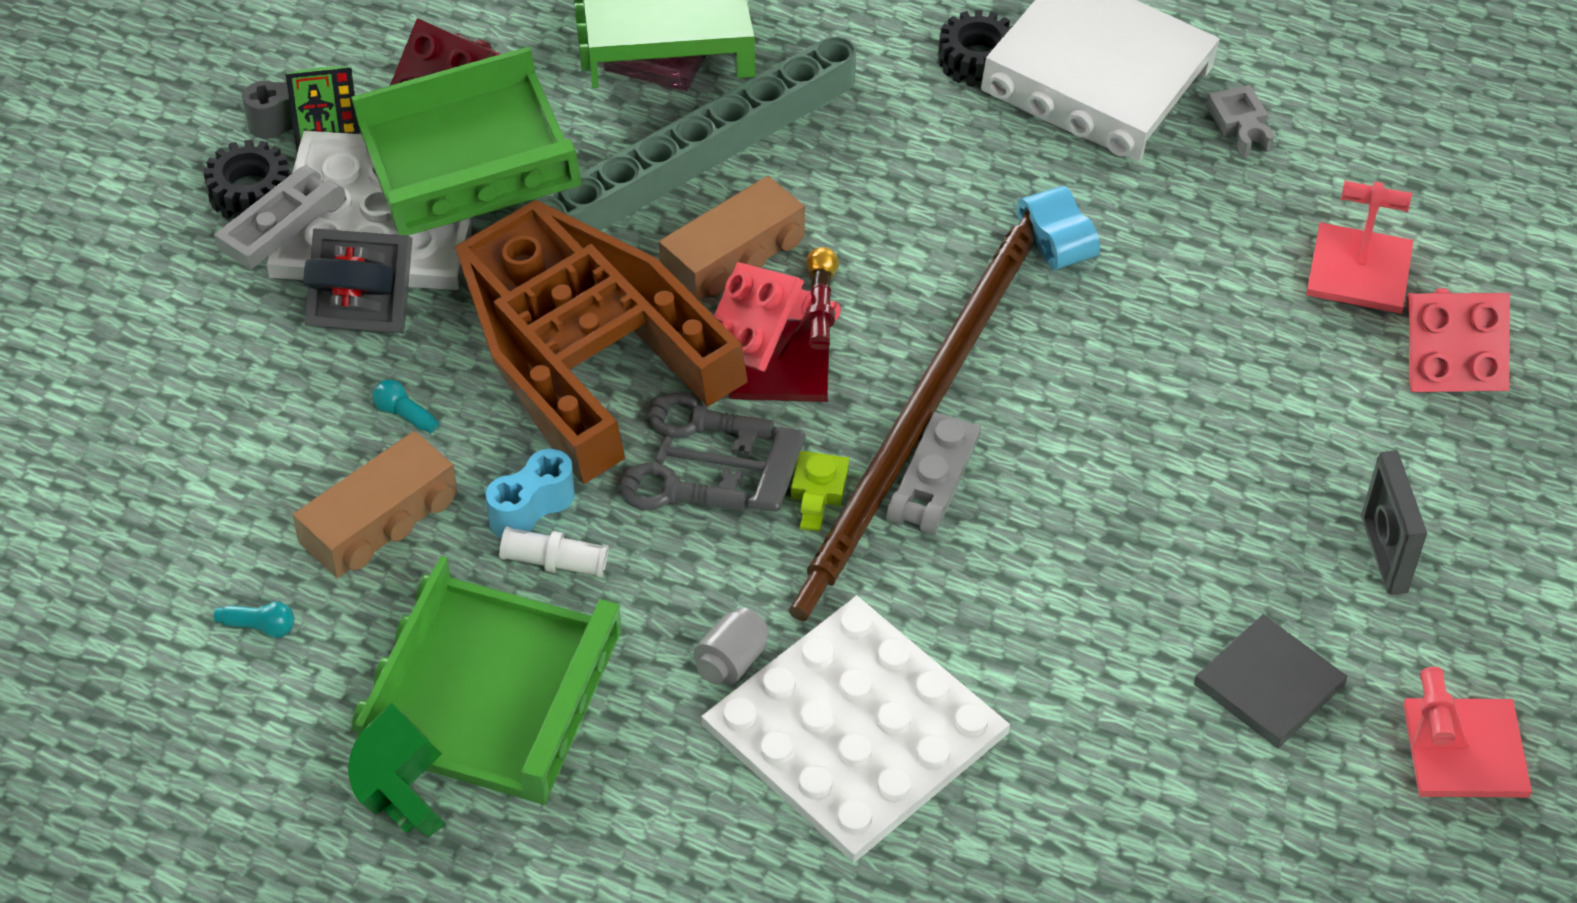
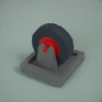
M313 228L310 260L305 262L303 277L304 285L308 287L305 325L404 334L413 238L408 235Z

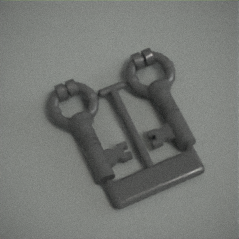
M676 392L652 399L645 415V421L649 422L657 433L665 437L662 440L654 463L639 464L633 468L627 467L623 470L616 491L622 495L628 504L641 511L658 509L667 504L674 505L677 501L744 512L746 506L773 512L781 509L806 438L803 431L774 427L773 420L742 415L735 416L734 414L729 415L728 413L723 414L722 412L708 410L707 406L703 405L700 399L687 392ZM671 405H687L693 409L689 415V422L684 425L675 426L674 424L667 425L664 423ZM704 430L721 431L722 433L727 432L738 435V439L734 440L731 448L732 455H739L740 451H744V457H751L753 443L757 441V438L770 440L772 434L775 437L766 462L670 447L673 438L687 437L695 432L702 433ZM666 456H673L763 472L755 494L748 499L747 492L737 491V486L741 485L743 479V470L737 469L735 474H732L731 468L724 467L721 475L722 481L717 487H708L707 485L702 486L701 484L696 485L695 483L681 481L674 471L663 465ZM642 476H660L665 479L661 487V494L651 498L636 495Z

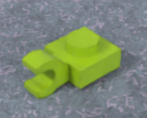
M801 450L791 487V499L802 501L800 513H803L800 529L820 532L826 504L842 505L850 457Z

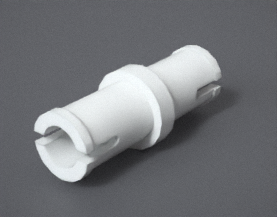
M506 526L501 539L499 558L544 566L545 572L555 574L557 569L603 578V571L608 559L609 545H598L564 538V533L552 531L551 535H545Z

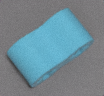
M1062 185L1018 200L1017 214L1019 222L1028 210L1033 224L1035 243L1053 271L1099 255L1100 241L1097 230L1092 221L1080 212L1071 191L1066 186Z
M557 449L540 450L529 458L526 466L521 471L513 475L501 476L488 485L485 493L489 526L493 534L502 539L506 526L531 532L535 523L542 516L560 512L572 504L575 497L572 460L566 453Z

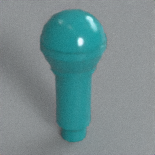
M387 379L379 382L372 393L373 404L379 411L394 415L398 414L419 430L427 431L430 434L440 426V422L434 419L433 414L409 398L400 382Z
M274 601L265 606L262 605L260 608L227 605L225 608L217 607L214 611V621L216 623H223L225 626L258 629V631L263 632L265 635L276 639L290 633L295 620L292 609L280 601Z

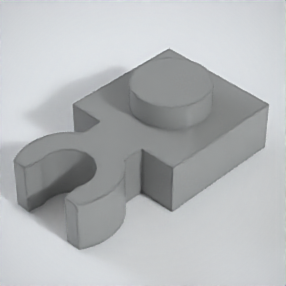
M1251 85L1208 94L1206 105L1208 111L1224 137L1237 135L1236 147L1242 156H1249L1251 141L1260 143L1266 152L1271 151L1274 134L1271 128L1266 125L1268 113Z

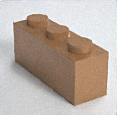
M768 175L659 240V261L698 300L703 299L709 294L712 296L719 295L725 290L726 282L732 275L737 262L761 268L767 258L782 249L785 251L792 250L800 243L805 234V206Z
M414 430L293 513L298 543L336 578L350 569L359 570L372 559L375 551L391 540L397 542L404 539L412 531L416 522L430 512H442L451 504L454 496L458 493L454 464Z

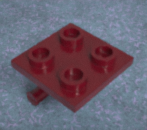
M417 18L390 86L501 55L502 53L492 49L491 44L485 40L478 39L474 41L459 33L453 34Z
M816 284L811 288V305L806 309V313L801 321L787 320L765 372L745 366L748 382L731 392L729 399L828 402L830 328L835 323V310L830 305L831 288L828 285Z

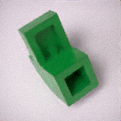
M391 703L361 732L353 745L348 764L349 781L353 793L358 801L374 815H377L384 809L392 820L407 834L415 827L429 838L446 824L410 786L442 753Z

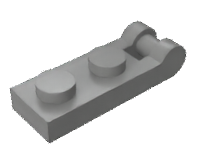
M302 166L214 234L216 247L252 270L324 211L333 212L338 209L344 200L345 190L331 180L324 182L321 180L320 173L309 166Z
M934 412L897 492L891 498L886 520L902 525L903 521L920 525V531L936 536L980 438L981 426ZM916 498L928 502V504L924 506L912 501Z

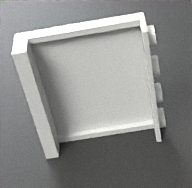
M1035 0L986 57L981 90L1067 130L1078 137H1083L1102 145L1115 155L1127 156L1140 162L1143 158L1146 141L1194 79L1198 75L1205 77L1212 69L1220 38L1137 0Z

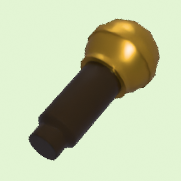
M815 248L806 258V266L812 278L811 288L816 284H826L830 287V280L839 268L837 255L830 248Z

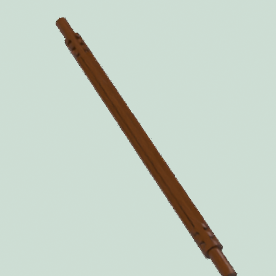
M1028 210L1023 215L1019 224L1011 227L835 524L807 568L808 578L789 608V613L793 618L806 621L827 585L833 586L839 574L851 557L856 545L932 418L933 413L936 411L1015 274L1034 245L1033 224Z

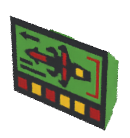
M329 66L300 69V71L286 74L297 153L304 131L360 134L351 98L355 96L351 67Z

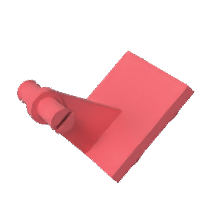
M1345 180L1341 200L1369 205L1364 229L1358 230L1319 223L1306 296L1402 314L1414 240L1374 233L1372 231L1379 207L1408 213L1412 192L1384 188V183L1374 181L1372 186Z
M737 262L732 275L726 282L725 291L714 317L742 344L745 366L765 372L787 320L802 319L806 309L811 305V291L802 289L804 281L798 277ZM830 301V305L835 310V320H837L841 312L840 305L836 301Z
M1437 288L1434 293H1407L1406 308L1407 313H1409V385L1411 392L1509 391L1510 293H1449L1447 288Z
M1428 667L1420 672V679L1422 681L1424 697L1405 698L1403 703L1419 797L1530 798L1532 789L1513 699H1454L1451 694L1446 692L1444 671L1441 668Z

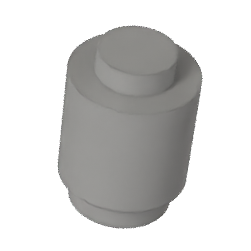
M741 607L737 608L734 612L724 614L694 649L693 655L699 674L712 684L718 685L723 682L728 686L734 685L765 650L766 639L769 636L767 624L757 613L748 608Z

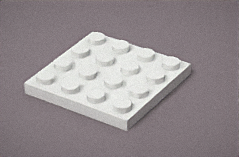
M304 131L292 173L302 166H309L320 173L321 180L324 182L331 180L343 187L345 197L338 209L333 212L324 211L269 255L267 262L269 278L303 280L305 262L310 260L313 228L398 235L362 135ZM474 217L409 235L413 238L409 287L459 290L463 270L455 246L470 238Z
M857 595L701 716V725L853 863L1009 734L1010 724Z

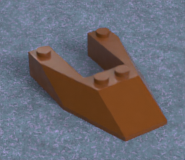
M536 199L455 246L494 364L552 449L561 450L572 460L573 473L583 485L624 460L625 455L617 420L570 371L573 367L634 331L707 407L748 382L742 344L656 257Z

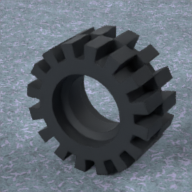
M975 10V16L971 17L968 11L961 12L960 20L952 16L948 19V25L944 23L941 27L938 63L940 67L943 66V73L946 76L953 74V81L960 83L964 78L967 79V86L971 87L975 86V81H981L982 83L985 60L991 51L975 52L965 47L982 45L993 50L1013 27H1009L1010 20L1005 17L997 21L998 14L991 11L988 17L982 16L983 10Z
M244 140L245 147L238 148L237 143L233 142L228 144L230 151L226 152L220 148L215 151L216 159L209 157L206 162L207 168H204V179L209 202H211L212 208L216 213L221 210L222 217L230 219L235 214L236 218L290 176L288 160L285 154L281 155L278 147L274 145L269 150L268 142L260 141L258 147H254L253 140ZM247 176H260L264 178L262 181L249 186L233 184L236 180Z

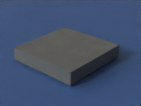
M1398 450L1380 452L1368 488L1361 518L1387 593H1390V595L1404 594L1409 592L1427 536V530Z
M1262 614L1195 676L1194 685L1279 749L1345 686L1348 676Z

